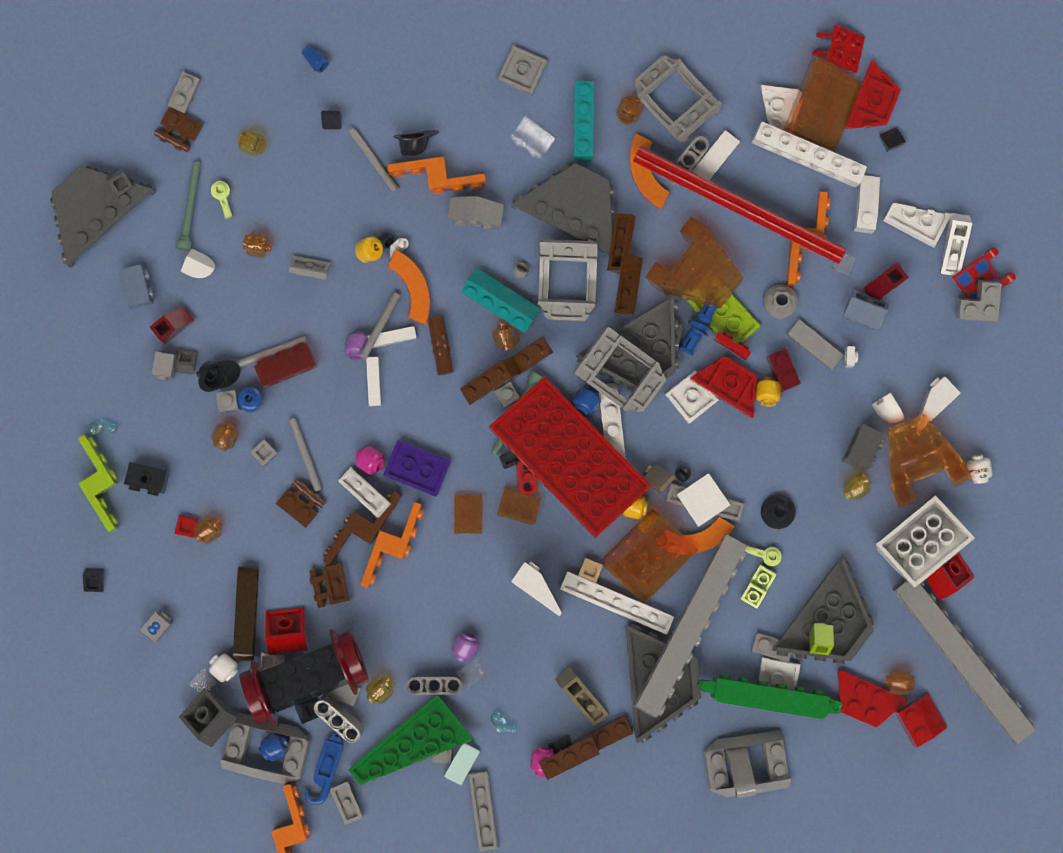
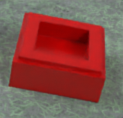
M179 515L174 534L194 538L198 519Z

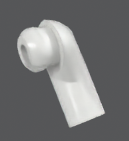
M399 238L390 246V259L395 249L402 252L408 247L409 242L406 238Z

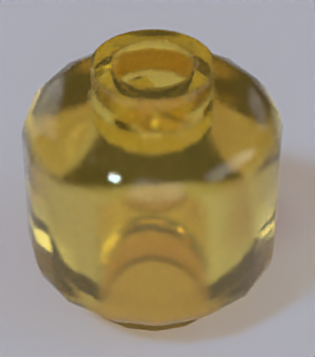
M252 129L245 130L237 138L239 150L253 157L262 154L267 146L264 135Z
M854 472L843 482V488L845 489L843 493L849 500L854 498L860 501L871 491V481L862 472Z
M385 675L375 676L366 686L367 699L373 704H384L394 693L393 681Z

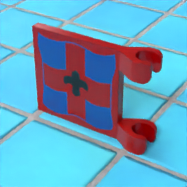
M996 248L989 249L978 259L952 276L966 298L977 299L978 280L998 281L1002 283V289L1016 279L1015 274L1011 272L1000 279L988 262L999 254Z

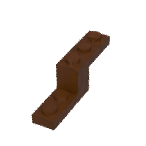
M616 214L607 270L620 275L614 312L634 315L643 258L630 254L636 217L632 214Z
M544 336L540 337L514 356L500 361L460 388L468 404L471 405L500 385L514 380L551 355L553 351Z
M395 491L393 494L389 493L386 499L391 505L379 518L374 516L373 519L376 520L374 524L356 512L353 514L349 513L343 522L346 524L342 531L338 530L333 538L335 540L333 546H328L323 553L325 557L323 561L332 565L351 533L372 545L402 496Z
M624 715L573 740V745L539 761V764L547 780L600 755L599 750L632 735L633 732Z

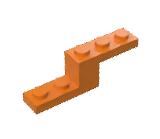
M444 157L387 164L388 173L390 176L393 175L394 178L403 177L405 173L419 175L423 171H427L430 193L434 192L435 195L443 194L445 190L459 192L463 191L466 187L480 189L483 185H486L485 174L447 179Z
M820 191L817 198L815 229H806L827 239V235H824V228L828 227L829 217H826V209L830 208V198H827L828 192ZM790 241L786 283L787 286L794 287L796 282L800 281V271L797 269L798 263L802 261V252H799V250L811 251L793 241Z
M414 502L402 538L379 531L360 586L369 588L370 585H374L377 577L374 574L376 567L380 568L383 556H380L381 552L400 559H404V556L408 557L412 547L409 545L410 539L415 538L418 530L415 527L417 520L421 521L424 509H421L422 504Z
M293 783L284 785L283 789L293 823L271 831L277 853H292L291 849L288 850L287 847L307 841L309 839L308 835H310L309 826L304 824L303 816H305L303 806L299 805L297 800L299 797L298 788L293 786Z

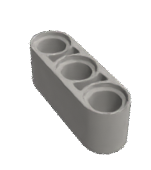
M703 136L696 137L675 164L692 172L709 148L707 138ZM698 142L703 143L705 149L697 150L695 144ZM690 157L693 160V164L686 165L683 159ZM668 179L671 185L679 186V184Z
M415 676L406 683L407 691L414 695H454L459 693L463 687L462 680L456 676ZM412 680L419 681L420 689L418 691H413L410 688ZM437 680L440 683V688L437 691L431 690L429 687L430 681ZM451 680L458 681V690L452 691L449 688L448 684Z
M330 695L319 697L314 705L315 713L349 743L357 742L363 733V725ZM320 703H326L329 709L322 708ZM335 716L342 717L343 722H338ZM349 729H355L357 731V735L351 734L349 732Z
M747 746L727 749L736 798L757 795Z

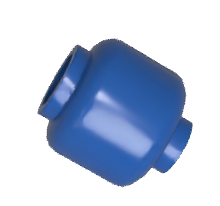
M592 386L580 388L573 399L574 407L585 416L593 414L601 403V398L598 395L599 391Z
M254 387L242 389L237 397L240 408L251 413L258 411L264 401L261 392Z
M272 733L261 740L259 750L266 761L274 762L287 754L286 746L289 743L284 735L279 736L277 733Z

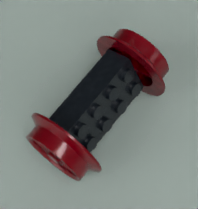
M330 629L332 644L261 671L255 660L251 661L250 670L240 673L239 679L247 705L258 725L271 721L275 726H279L277 712L345 685H349L354 695L358 694V686L369 682V677L360 650L350 630L338 635L333 629Z

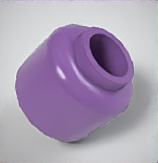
M355 331L347 336L344 352L348 355L349 359L355 361L363 360L360 354L368 341L365 333Z
M463 632L456 636L451 650L456 655L455 658L457 660L466 662V660H472L475 657L479 648L477 636L470 632Z

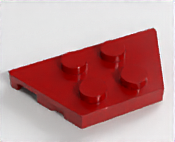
M871 60L845 129L879 127L888 124L901 89L890 80V77L885 72L881 71L874 60Z
M724 356L690 377L689 380L746 416L754 417L757 376L730 358Z
M838 669L837 671L838 695L840 702H842L841 713L875 728L888 719L908 700Z

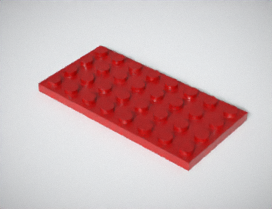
M546 377L541 379L489 426V429L595 539L651 488V485Z

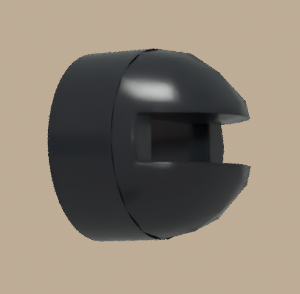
M382 232L378 239L381 241L383 248L388 249L395 242V237L389 232Z
M685 466L679 467L675 472V477L680 482L687 481L691 476L690 470ZM682 470L688 476L685 478L679 471Z

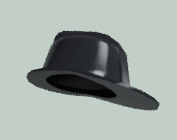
M427 130L412 134L394 135L393 138L398 139L402 155L415 156L424 152L427 148L428 138L438 134L439 131Z
M233 360L207 361L203 363L196 372V376L199 378V387L205 392H211L234 384L240 376L239 365Z

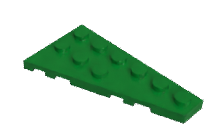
M436 695L348 769V771L359 785L362 786L475 739L441 697Z

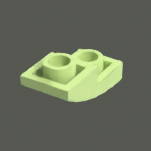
M760 564L740 599L757 609L777 573Z

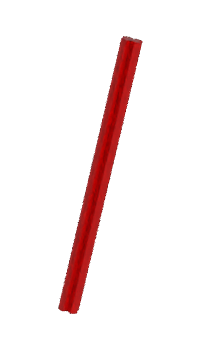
M641 146L633 159V162L837 264L841 262L847 250Z

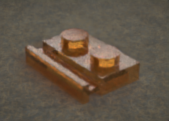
M504 488L497 516L534 526L541 498Z
M454 495V534H482V495Z

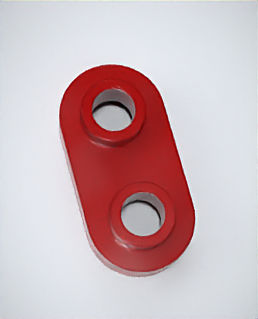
M518 460L516 463L518 489L524 495H532L538 488L537 478L528 468L524 469L522 467L523 463ZM529 481L530 485L528 487H524V483Z

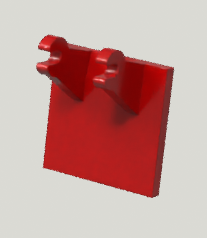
M834 25L832 32H817L816 37H821L820 39L831 40V45L827 51L813 50L812 55L826 58L828 63L857 73L865 37L838 25Z

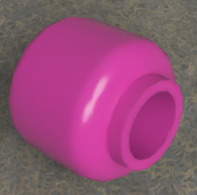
M371 446L359 449L355 455L357 467L367 474L379 473L385 463L383 454Z
M538 747V749L532 752L530 768L536 771L535 775L546 777L539 761L555 754L553 749Z

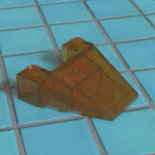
M690 217L679 232L691 246L672 271L656 262L645 278L651 286L665 295L681 297V299H689L701 304L722 308L744 277L708 228L693 217Z
M925 414L888 428L891 490L899 509L918 502L911 484L943 471H948L954 488L972 481L965 460Z

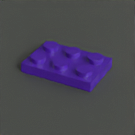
M397 440L383 476L437 497L451 461Z

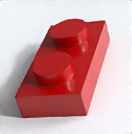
M724 331L723 333L718 332L714 341L746 361L751 353L748 350L749 347L742 342H734L732 340L733 337Z

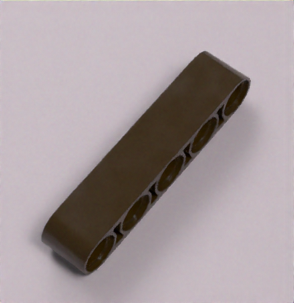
M238 567L233 643L234 661L254 660L259 567Z

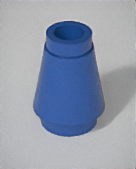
M309 45L302 50V55L314 71L321 73L328 67L329 61L322 53Z

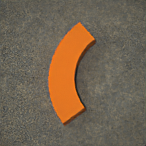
M635 134L630 150V168L633 180L642 195L652 205L661 210L670 192L656 181L651 170L633 162L639 147L641 146L650 151L653 141Z
M395 249L387 268L395 272L408 288L410 309L407 318L426 325L430 310V296L426 281L415 263Z
M718 517L711 526L696 534L680 535L665 529L656 546L676 554L700 553L718 545L722 537L726 534L729 535L735 526Z

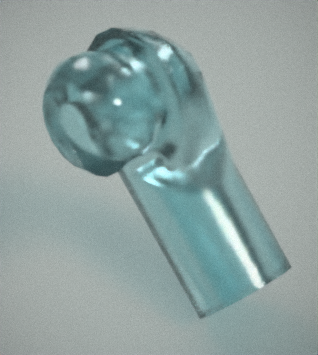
M101 419L91 423L88 427V432L91 436H97L103 430L115 434L118 425Z
M500 712L493 713L491 722L496 731L514 735L516 725L506 724Z

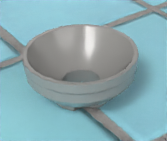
M783 284L772 286L763 297L765 311L776 319L790 317L798 305L795 291ZM778 295H785L787 297L786 305L781 306L777 304L776 298Z

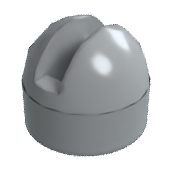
M517 262L513 268V275L518 279H523L529 272V267L523 262Z

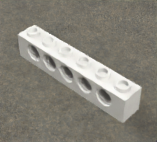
M765 122L759 124L751 142L754 145L854 188L861 183L867 166Z

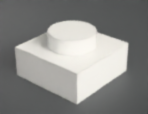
M847 346L844 353V367L852 368L858 362V352L855 351V346Z

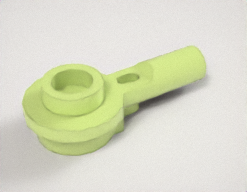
M217 181L211 187V194L220 201L225 219L232 217L227 200L230 188L227 183Z
M747 545L745 548L748 554L761 557L768 566L778 565L782 558L781 552L775 547L761 550Z

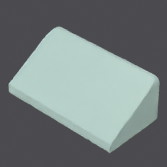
M467 743L461 745L444 777L462 785L480 751Z

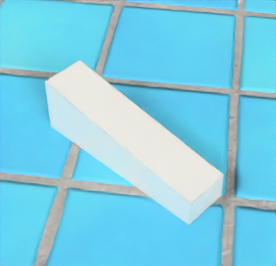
M414 326L380 333L372 349L417 339Z
M367 357L369 406H381L379 357Z

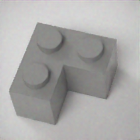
M478 196L451 197L448 220L455 222L456 226L466 227V224L471 226L481 225L482 229L493 230V227H501L504 204Z
M978 280L977 299L957 298L956 317L964 320L998 322L1002 283Z

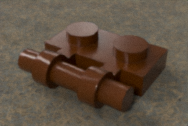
M168 107L160 122L166 128L164 131L156 129L154 135L160 138V141L174 145L175 149L188 153L191 146L186 144L187 139L195 142L203 124ZM172 131L180 134V138L177 139L171 136Z
M296 478L292 483L297 488L296 492L293 493L287 489L276 504L307 528L318 514L313 507L317 504L320 508H323L326 502L321 499V495L315 494L310 490L305 482L302 483ZM302 493L310 499L308 504L299 498Z
M341 563L322 567V576H318L317 569L309 571L311 576L309 579L310 584L313 585L315 593L313 598L317 602L318 608L325 607L324 599L329 598L330 605L350 601ZM325 581L327 588L325 593H322L320 582Z

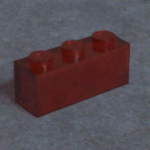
M300 343L293 346V350L289 352L283 350L276 353L272 359L263 358L257 361L258 364L254 368L262 387L266 389L317 368L308 344Z

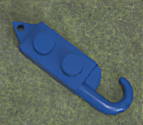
M337 732L329 739H325L313 776L314 782L322 787L320 796L317 799H312L309 796V789H305V799L312 805H320L328 797L344 748L341 736H335L338 734Z

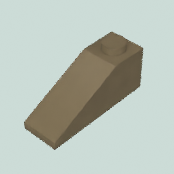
M657 464L654 467L649 465L643 472L645 475L643 478L658 495L675 479L672 474Z
M570 667L555 679L594 727L609 715Z

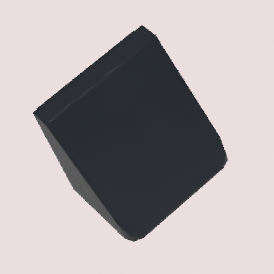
M339 111L321 112L323 129L340 130L342 128V115Z
M897 127L879 135L886 152L906 143Z
M85 568L83 572L84 592L104 591L103 568Z
M317 698L295 706L301 724L319 718L314 711Z
M567 735L549 743L548 747L553 749V753H557L573 745L570 736Z

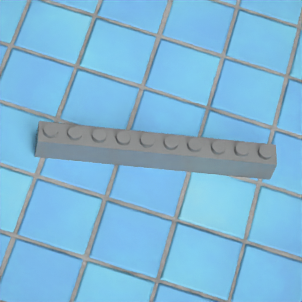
M727 534L722 537L633 707L653 718L663 714L666 708L664 703L667 698L670 699L675 691L673 686L676 680L680 681L684 674L682 668L685 663L688 664L692 659L693 653L691 651L694 646L697 647L702 639V636H700L702 630L708 628L711 619H709L711 613L717 611L720 605L718 600L721 595L724 596L727 592L729 579H733L736 575L738 562H742L747 553L745 548L747 545Z
M907 580L903 581L893 589V592L1014 744H1019L1035 731V728L1032 726L1034 725L1032 719L1028 715L1024 716L1020 711L1022 709L1021 705L1015 699L1012 701L1008 696L1009 690L1003 684L1000 685L997 682V675L992 669L988 670L984 665L985 660L979 653H974L971 649L973 648L971 642L967 638L963 639L959 634L961 630L955 623L951 624L948 620V613L942 607L939 608L935 603L937 600L931 592L927 593L923 588L925 586L922 582L914 588Z

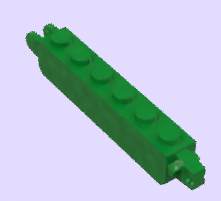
M720 674L719 677H713V680L701 679L698 682L699 690L710 693L711 698L720 703L817 719H824L827 717V714H840L842 702L830 699L829 696L824 695V691L813 690V693L806 692V688L794 687V690L787 689V685L776 683V686L773 687L768 686L769 682L757 680V684L749 683L750 679L738 677V681L731 680V676Z

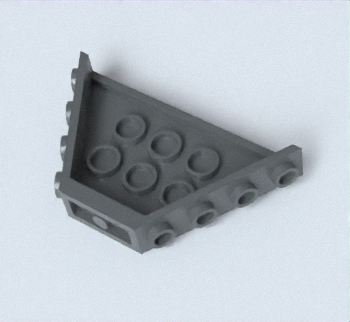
M576 163L573 165L567 164L560 169L561 173L556 176L554 174L548 176L542 185L536 184L528 190L529 193L525 196L521 194L513 199L514 203L511 204V208L519 209L581 241L591 239L598 243L597 249L610 254L614 228L611 216H615V207L610 201V197H614L613 185L609 184L608 179Z
M89 165L86 168L82 166L77 168L52 191L53 197L50 198L51 206L55 209L57 215L54 216L55 225L60 230V234H58L59 244L63 245L64 253H62L63 263L72 268L76 259L149 194L153 195L156 193L151 188V185L141 182L139 185L133 183V179L128 178L133 188L117 197L106 180L108 176L113 174L112 172L105 171L101 173L97 171V168Z
M674 296L615 331L657 361L665 378L675 374L676 369H679V357H675V350H679V339L675 338V330H678V319H674V311H678V300H674ZM617 346L598 373L603 376L605 373L611 375L612 378L610 380L619 385L622 382L629 385L627 389L633 392L649 368ZM591 347L576 355L578 358L577 362L580 363Z
M839 558L772 648V651H777L776 655L788 657V653H794L795 658L807 659V655L814 656V660L826 662V658H831L833 663L845 664V660L852 661L874 631L872 627L874 622L870 614L867 615L865 610L866 602L858 593L859 585L856 579H853L850 571L852 569L847 560ZM814 623H825L826 625L833 626L834 647L829 655L810 653L809 632Z
M631 624L630 627L625 626L633 707L667 640L663 643L658 640L659 636L650 632L646 635L641 632L642 628ZM692 657L688 664L685 663L682 668L684 674L680 681L676 680L673 686L675 691L670 699H666L664 703L666 708L661 716L658 715L657 718H653L633 707L635 740L637 743L640 741L642 743L646 742L652 737L650 734L655 730L660 732L667 727L666 723L669 720H677L683 715V710L686 708L690 710L699 704L697 700L701 698V690L698 689L699 669L697 658Z

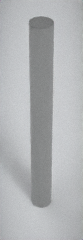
M355 128L350 129L349 134L392 192L399 189L357 130Z
M394 292L360 354L361 358L367 359L400 298L398 293Z
M304 335L235 362L241 368L305 344L307 340Z
M296 418L290 419L289 423L315 492L320 491L322 487Z

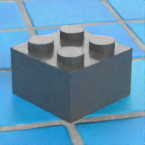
M864 424L858 426L842 462L861 471L873 467L877 459L875 453L878 449L881 450L885 439H883L884 433Z
M206 688L198 694L179 716L194 736L210 747H213L237 719L221 698Z

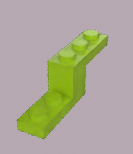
M83 435L78 440L96 467L97 472L78 484L107 531L113 533L119 529L116 525L118 521L113 514H109L106 509L108 507L106 501L103 498H99V496L118 485L116 481L118 477L113 469H108L106 465L108 461L103 453H98L96 449L98 445L93 437L89 438V436Z

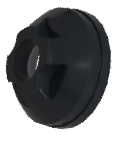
M776 494L768 497L763 502L760 513L763 522L773 529H784L793 522L796 510L793 502L787 496ZM776 506H782L785 509V514L782 517L775 516L774 508Z

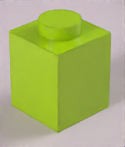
M814 623L809 632L810 653L830 654L834 647L832 625Z

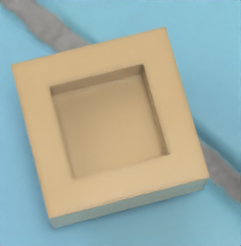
M585 558L578 576L596 583L603 565Z

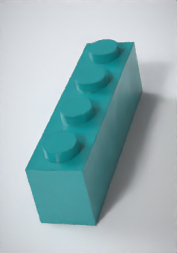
M575 81L573 161L593 160L594 81Z
M477 268L467 279L461 291L462 294L524 333L533 324L541 308Z

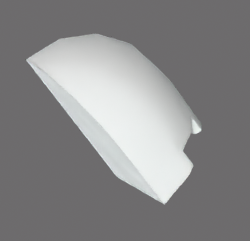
M191 249L186 256L181 272L191 277L205 278L211 275L215 269V264L205 254Z
M891 393L871 404L882 420L889 423H898L904 420L903 413Z

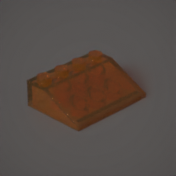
M815 57L809 62L783 131L835 153L862 83L836 65Z
M653 507L600 562L609 573L645 604L698 549L659 510Z

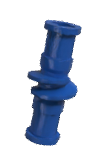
M708 298L704 299L706 302L701 311L698 312L697 318L688 321L692 327L688 330L682 345L679 346V349L691 356L694 355L692 352L697 343L700 342L702 334L708 337L709 334L705 329H712L707 325L711 322L717 307L720 308L719 304Z

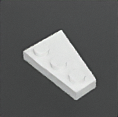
M761 85L760 89L768 124L793 135L799 89Z
M893 203L883 221L934 248L951 214L937 213L929 209L921 210L913 206Z

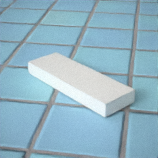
M725 130L692 172L710 180L739 145L740 141Z
M352 467L338 480L378 518L391 505L386 498Z

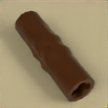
M444 317L429 318L427 320L437 374L439 376L454 373Z

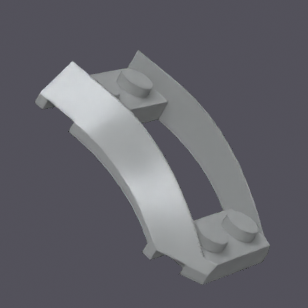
M661 56L634 80L639 100L679 142L689 141L687 137L713 114L717 116L722 106V102L718 101L699 82L680 58L676 60L671 59L669 56ZM675 72L699 100L673 122L651 99L649 94Z
M551 237L540 240L538 305H540L547 320L586 321L596 303L597 242L591 239L588 241L551 240ZM551 260L587 262L586 301L549 299Z
M607 326L600 331L601 334L580 363L576 364L574 374L625 411L644 412L666 382L664 373L657 361ZM617 346L649 368L628 399H625L595 377Z
M241 712L235 713L237 719L231 725L224 757L220 759L222 769L281 784L302 778L311 740L299 727L283 723L275 726L271 721L258 725L253 716ZM252 727L291 736L281 773L243 764Z
M781 730L716 739L715 742L703 751L709 790L724 797L736 796L734 786L729 787L724 749L763 744L768 781L755 783L756 793L789 788L792 778H789L783 743V740L786 739Z

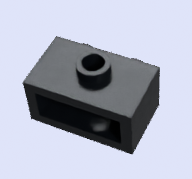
M129 462L124 484L129 485V490L140 492V489L148 490L147 494L158 496L159 493L165 494L170 471Z

